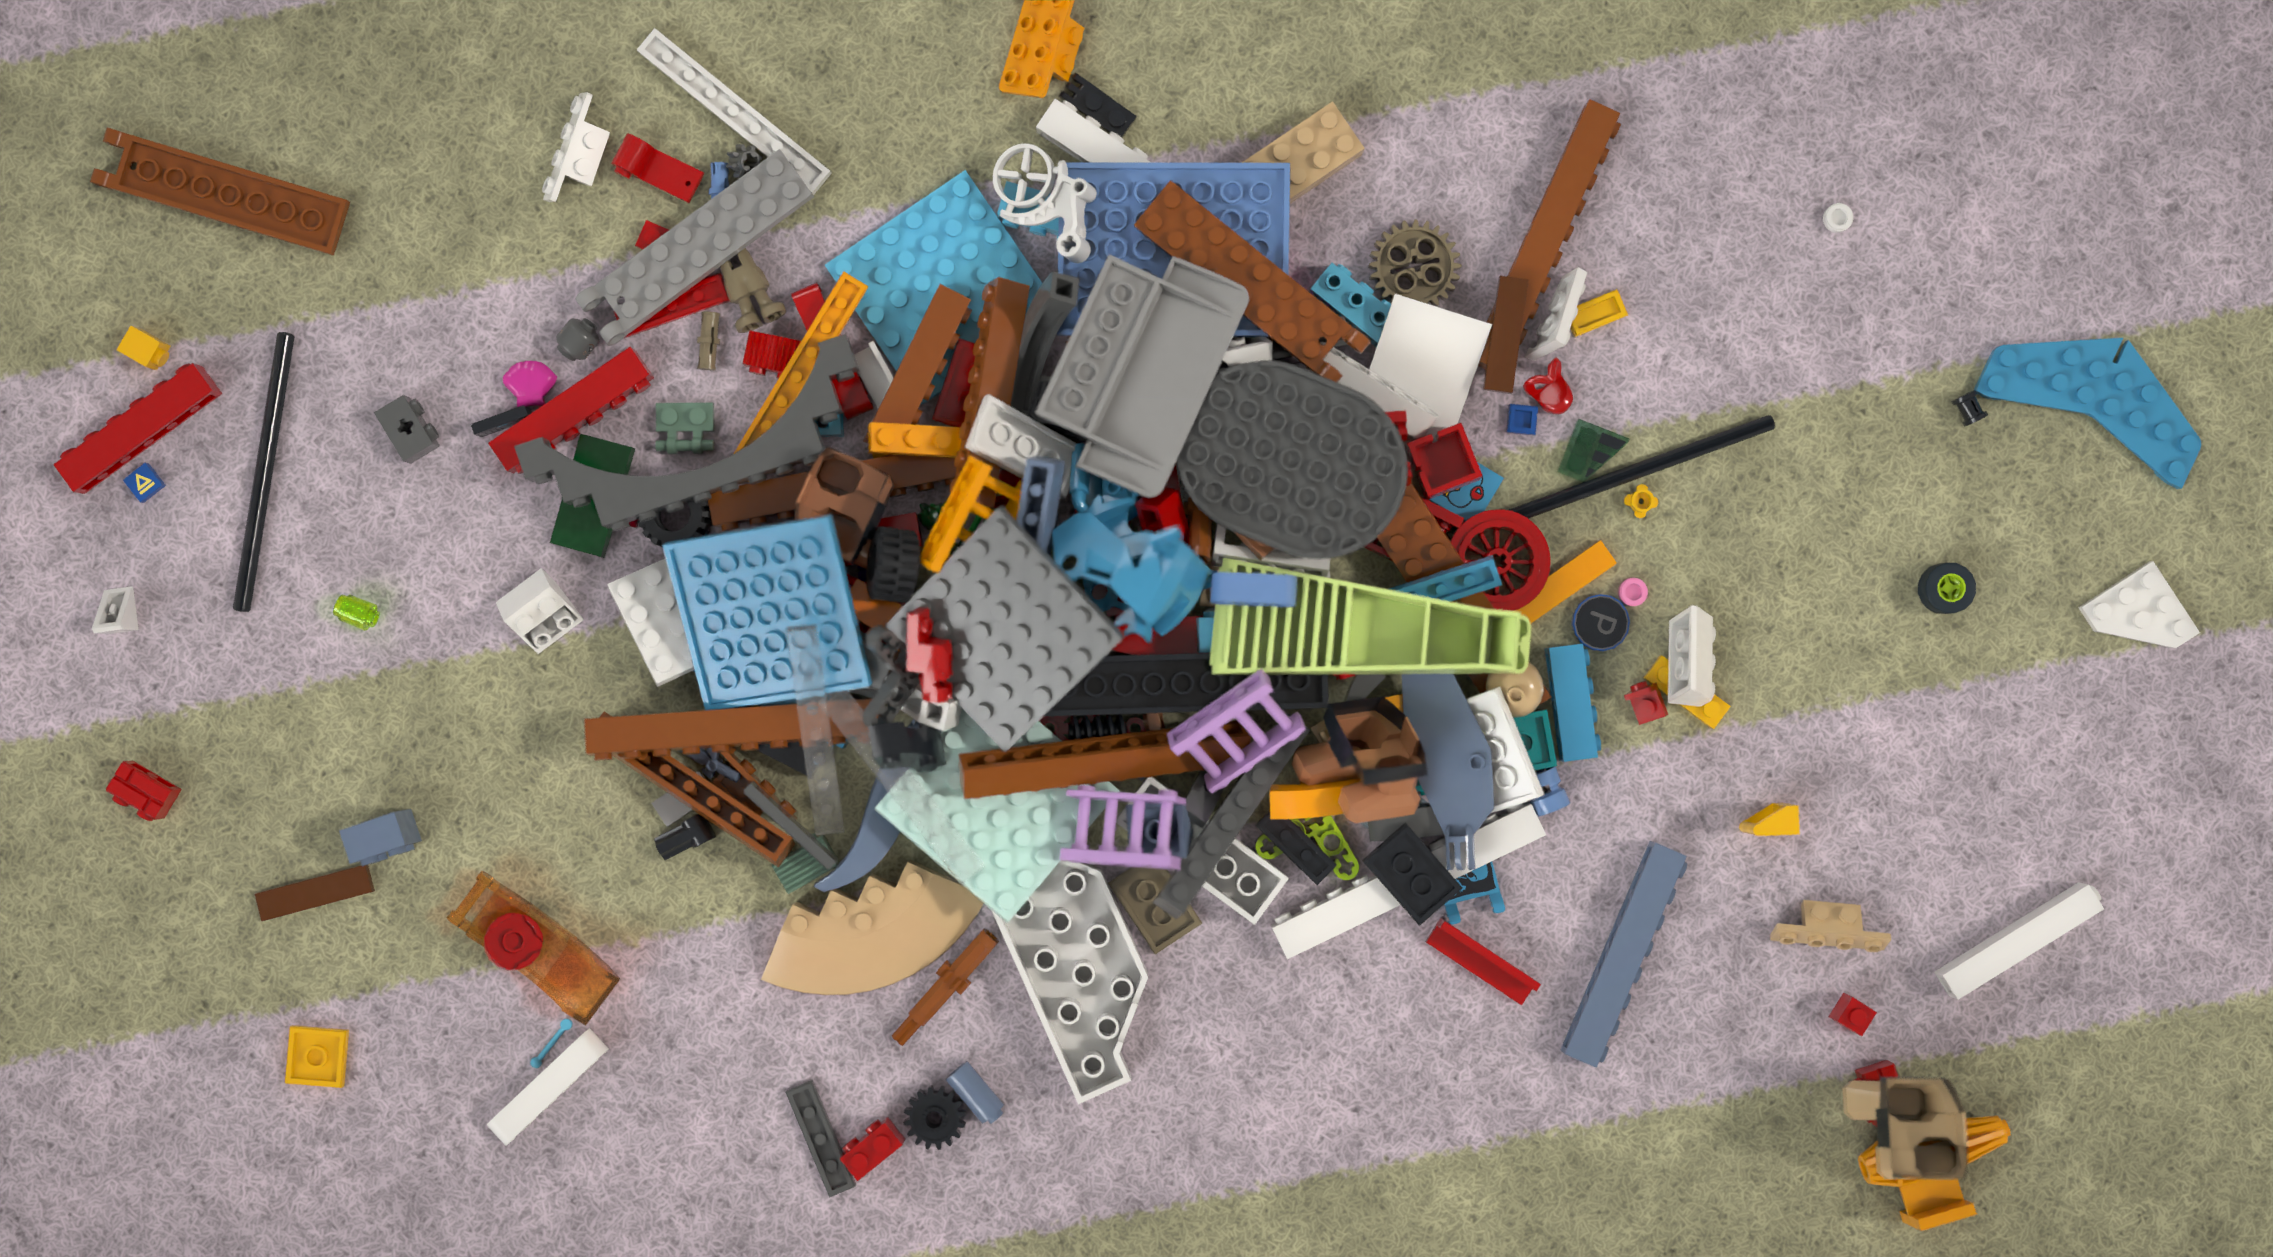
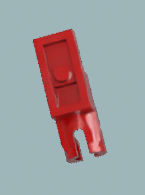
M918 607L907 614V671L920 673L922 700L931 703H946L948 699H952V683L946 680L953 675L951 642L949 639L929 637L933 627L932 618H929L930 608Z

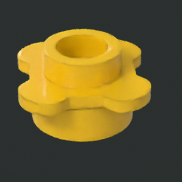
M1640 484L1636 487L1635 492L1624 497V504L1633 509L1636 518H1644L1647 511L1658 506V499L1648 491L1646 485ZM1639 499H1643V504L1639 503Z

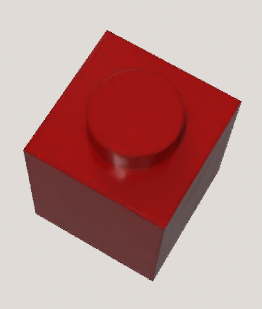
M1843 993L1828 1017L1862 1037L1877 1012L1854 997Z

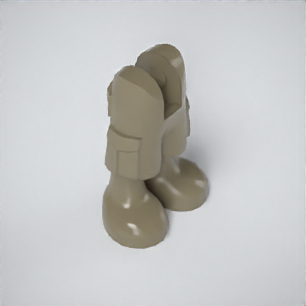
M744 248L737 254L742 266L734 269L730 260L720 266L729 300L731 303L739 304L741 317L735 323L738 333H747L749 330L753 331L763 326L759 315L751 303V295L755 296L765 323H771L786 313L782 302H774L768 296L766 291L769 288V283L761 268L757 267L748 250Z

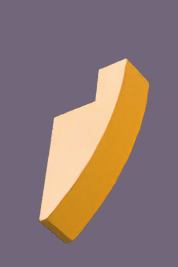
M1361 779L1307 785L1303 782H1300V785H1272L1270 788V819L1313 818L1344 814L1338 803L1341 789L1346 785L1359 782Z

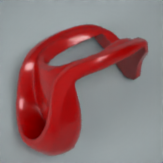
M1557 357L1548 364L1547 375L1530 377L1523 385L1524 391L1532 396L1543 410L1556 415L1565 413L1573 402L1572 391L1561 375L1562 365ZM1534 384H1546L1545 386L1537 389L1534 386Z

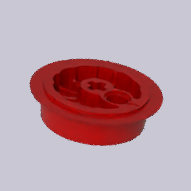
M1502 509L1478 513L1465 521L1451 540L1452 545L1465 564L1476 561L1465 559L1467 548L1483 558L1491 555L1494 557L1502 556L1503 559L1500 563L1503 567L1498 566L1496 568L1510 593L1506 595L1499 594V586L1493 588V595L1485 593L1495 610L1515 611L1526 606L1540 594L1547 582L1551 565L1547 541L1540 529L1531 520L1519 513ZM1491 528L1494 530L1493 549L1483 534L1484 530ZM1499 529H1505L1510 532L1502 548H1499ZM1475 535H1478L1487 551L1486 553L1471 544V540ZM1514 536H1518L1523 545L1510 552L1506 551ZM1524 548L1527 549L1529 560H1512V555ZM1511 565H1529L1527 576L1511 568ZM1506 572L1523 581L1520 587L1514 588Z

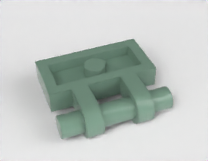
M656 403V432H667V440H656V451H667L668 454H677L678 451H693V454H703V451H714V440H703V432H714V403ZM678 432H693L692 440H678Z

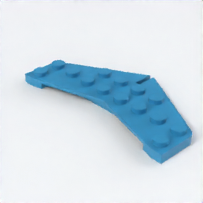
M2123 338L2009 344L1996 347L1991 352L1974 388L1978 395L1988 399L2006 400L2086 414L2094 418L2154 471V474L2164 483L2176 489H2182L2201 449V440L2129 340L2124 342L2115 363L2112 361Z

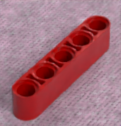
M817 282L791 293L807 331L826 301ZM857 372L853 373L854 377L847 381L838 382L837 379L833 380L847 420L874 409Z

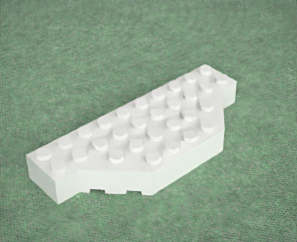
M1061 860L1008 923L992 911L1077 1103L1080 1104L1131 1081V1073L1123 1058L1121 1048L1146 985L1148 972L1102 869L1090 864L1071 863Z

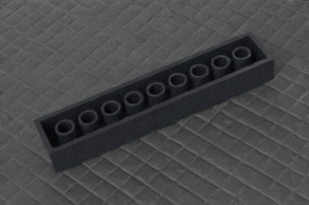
M1211 653L1105 656L1044 716L1199 712L1251 675L1211 674L1212 665H1209ZM1328 674L1268 675L1273 689L1269 695L1281 709L1328 707ZM1256 702L1246 710L1266 709L1260 702Z

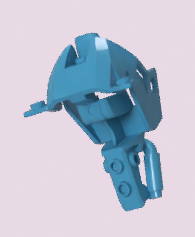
M1078 443L1075 445V450L1072 451L1069 493L1072 495L1073 506L1079 513L1073 515L1052 531L1055 563L1063 570L1062 564L1064 560L1069 556H1076V566L1069 571H1063L1072 581L1082 577L1085 594L1102 612L1113 607L1124 611L1114 622V625L1116 627L1129 625L1124 631L1126 636L1136 633L1142 636L1148 643H1151L1152 628L1160 636H1163L1179 624L1194 607L1203 590L1211 588L1212 573L1217 572V570H1210L1181 541L1182 533L1177 526L1156 534L1147 530L1136 533L1131 531L1128 522L1138 516L1135 503L1139 501L1138 496L1140 494L1076 468V464L1086 445ZM1101 583L1107 586L1108 591L1103 599L1098 600L1093 597L1092 591L1097 584ZM1118 596H1120L1127 604L1117 601Z

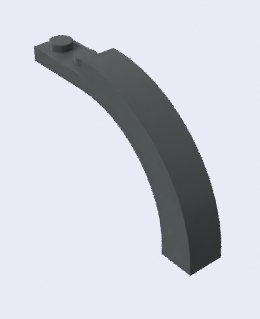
M1052 271L1040 286L1025 315L1011 407L1025 415L1029 413L1054 338L1065 318L1077 305L1079 278Z

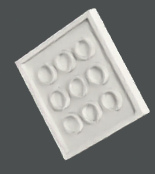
M666 558L607 584L657 687L695 670Z

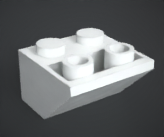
M542 568L496 602L503 621L538 654L584 620L558 584Z

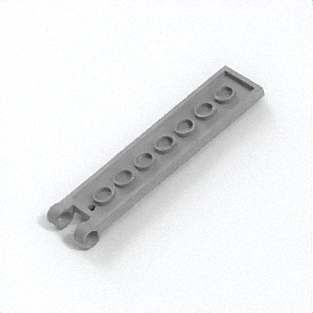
M779 149L596 285L582 290L575 300L584 312L593 310L605 299L608 301L620 319L605 325L599 334L608 346H612L806 204L814 196ZM621 297H624L625 302L620 305L618 301Z

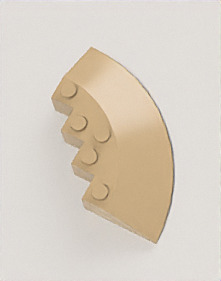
M910 859L897 884L871 874L859 898L836 888L830 891L821 912L802 903H794L782 926L761 980L781 988L819 995H849L892 985L914 975L949 950L975 919L983 902L960 882Z

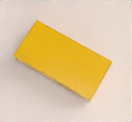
M1618 289L1577 305L1578 313L1572 321L1570 328L1575 338L1628 316Z

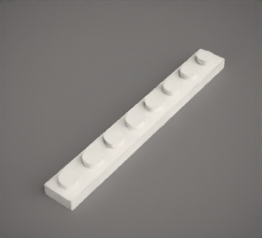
M654 28L638 47L637 51L750 144L756 146V149L767 158L780 149L813 195L831 175L830 170L657 29Z

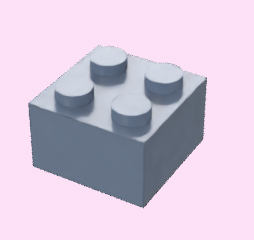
M411 809L392 812L339 831L350 864L360 862L361 866L388 859L386 853L391 857L415 850L414 844L422 841Z

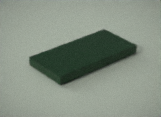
M580 433L573 460L602 471L628 475L635 448ZM593 498L590 499V504L578 508L564 503L562 499L550 543L605 558L613 530L612 528L608 529L602 526Z

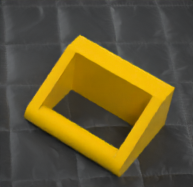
M1771 803L1741 822L1739 829L1744 833L1756 836L1800 835L1799 805Z

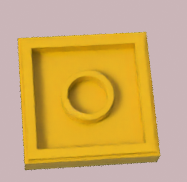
M291 1025L289 1029L285 1083L343 1088L345 1084L349 1030Z

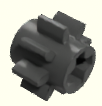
M736 144L735 152H727L729 164L726 165V168H731L734 171V178H741L760 164L763 156L754 152L756 148L754 145L745 148L744 144Z

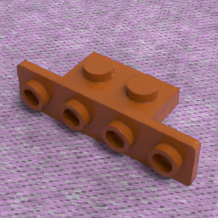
M729 747V752L721 753L731 763L729 766L741 773V778L735 783L720 774L712 782L716 787L760 816L764 811L744 794V789L754 781L794 819H798L794 815L796 809L786 799L781 802L774 795L777 791L774 786L766 779L761 781L754 774L756 771L755 767L747 759L744 758L741 761L734 754L736 751L735 747Z

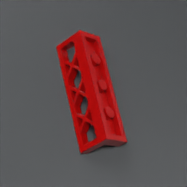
M1442 918L1439 919L1425 941L1520 1005L1524 1003L1532 989L1537 992L1541 986L1535 979Z

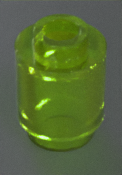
M342 594L337 599L333 608V615L337 616L339 621L364 631L370 627L373 628L380 616L376 604L351 594L348 596Z

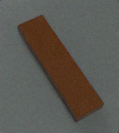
M1499 276L1483 390L1513 393L1529 279Z
M365 865L256 893L255 898L261 921H266L371 893L375 889L369 866Z

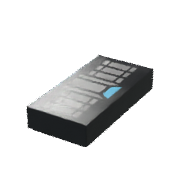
M522 405L472 423L471 428L474 435L484 437L512 427L533 412L532 409Z

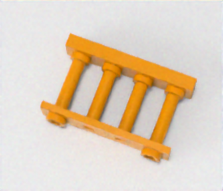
M969 456L920 553V563L939 573L942 566L952 556L949 552L955 540L960 539L966 542L974 534L962 528L968 514L971 512L987 520L995 512L976 502V498L983 486L1010 498L1005 510L1017 521L1023 482L1019 480L1016 488L990 476L991 466Z

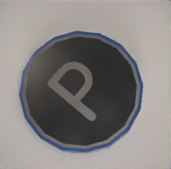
M1598 594L1588 597L1578 604L1573 612L1571 625L1577 640L1583 646L1590 650L1605 651L1613 649L1623 642L1629 631L1630 619L1626 608L1619 600L1609 595Z

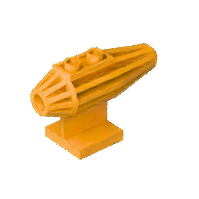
M1997 1115L1966 1118L1967 1165L2008 1142L2011 1132L2004 1119L2001 1120ZM1878 1140L1858 1156L1861 1173L1868 1184L1899 1187L1905 1210L1899 1212L1902 1222L1923 1231L1977 1215L1974 1203L1964 1200L1958 1179H1884L1876 1171L1875 1147L1878 1145ZM1940 1141L1920 1142L1917 1146H1928Z

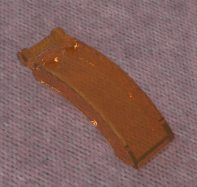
M481 871L476 877L477 882L457 909L449 913L447 919L465 931L467 937L484 947V936L487 928L496 918L507 913H519L531 917L539 925L543 934L542 948L539 957L530 966L518 971L544 991L564 1013L586 1026L620 981V977L574 934L535 905L495 880L490 874ZM488 888L493 891L472 922L467 920L465 916L484 890Z

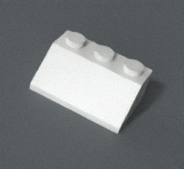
M1691 605L1669 620L1668 703L1701 707L1712 701L1715 694L1712 671L1716 660L1715 655L1712 654V648L1716 637V630L1713 627V617L1697 606Z

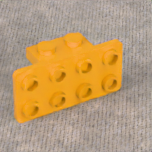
M1024 0L999 83L1000 91L1008 94L1043 98L1047 94L1052 76L1058 80L1069 82L1084 32V27L1070 18L1074 0Z

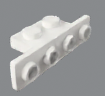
M588 92L580 93L579 97L575 96L572 101L570 112L573 114L570 123H566L563 127L561 149L556 150L553 156L552 166H554L552 175L546 178L542 188V192L545 193L543 200L547 202H556L564 177L588 186H592L610 132L584 122L592 99V94Z

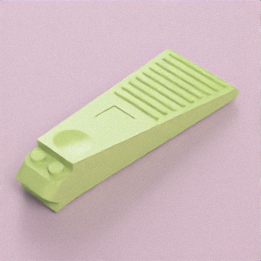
M1223 558L1222 567H1219V572L1297 576L1295 607L1215 604L1209 664L1212 665L1211 674L1252 675L1261 668L1267 675L1523 673L1528 666L1531 624L1526 616L1521 615V612L1484 609Z

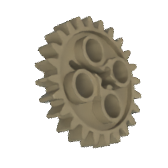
M1417 219L1413 221L1411 227L1408 226L1405 220L1402 221L1401 230L1392 225L1390 228L1392 235L1384 231L1381 234L1384 242L1376 240L1374 244L1379 251H1371L1369 255L1376 261L1368 265L1369 269L1376 270L1369 277L1370 280H1378V283L1373 288L1374 291L1380 289L1384 291L1380 299L1383 300L1389 296L1392 298L1390 301L1392 304L1394 295L1398 294L1426 304L1430 302L1432 306L1436 307L1439 305L1437 297L1446 301L1448 295L1445 290L1453 292L1456 288L1450 281H1458L1460 279V276L1453 271H1457L1462 267L1461 264L1454 263V260L1460 256V253L1451 252L1456 243L1451 242L1447 244L1445 241L1449 233L1447 232L1442 236L1438 235L1440 226L1437 225L1433 230H1430L1429 221H1426L1423 227H1419ZM1418 244H1428L1432 249V253L1430 255L1421 254L1418 250ZM1393 250L1401 251L1404 255V261H1394L1390 256V252ZM1436 258L1439 260V263L1422 265L1417 272L1414 268H1408L1396 274L1390 273L1391 269L1408 267L1412 260H1414L1415 264L1425 263ZM1428 270L1435 271L1439 276V281L1436 283L1429 282L1425 277V272ZM1398 278H1408L1411 282V288L1408 290L1401 289L1397 283Z

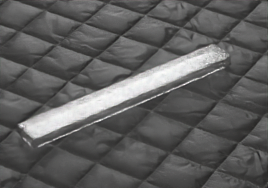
M817 624L787 627L786 634L815 834L844 833L845 827Z
M847 690L827 693L819 699L818 703L959 883L963 885L985 868L984 863L909 768L882 769L874 760L869 729L863 723L864 711Z

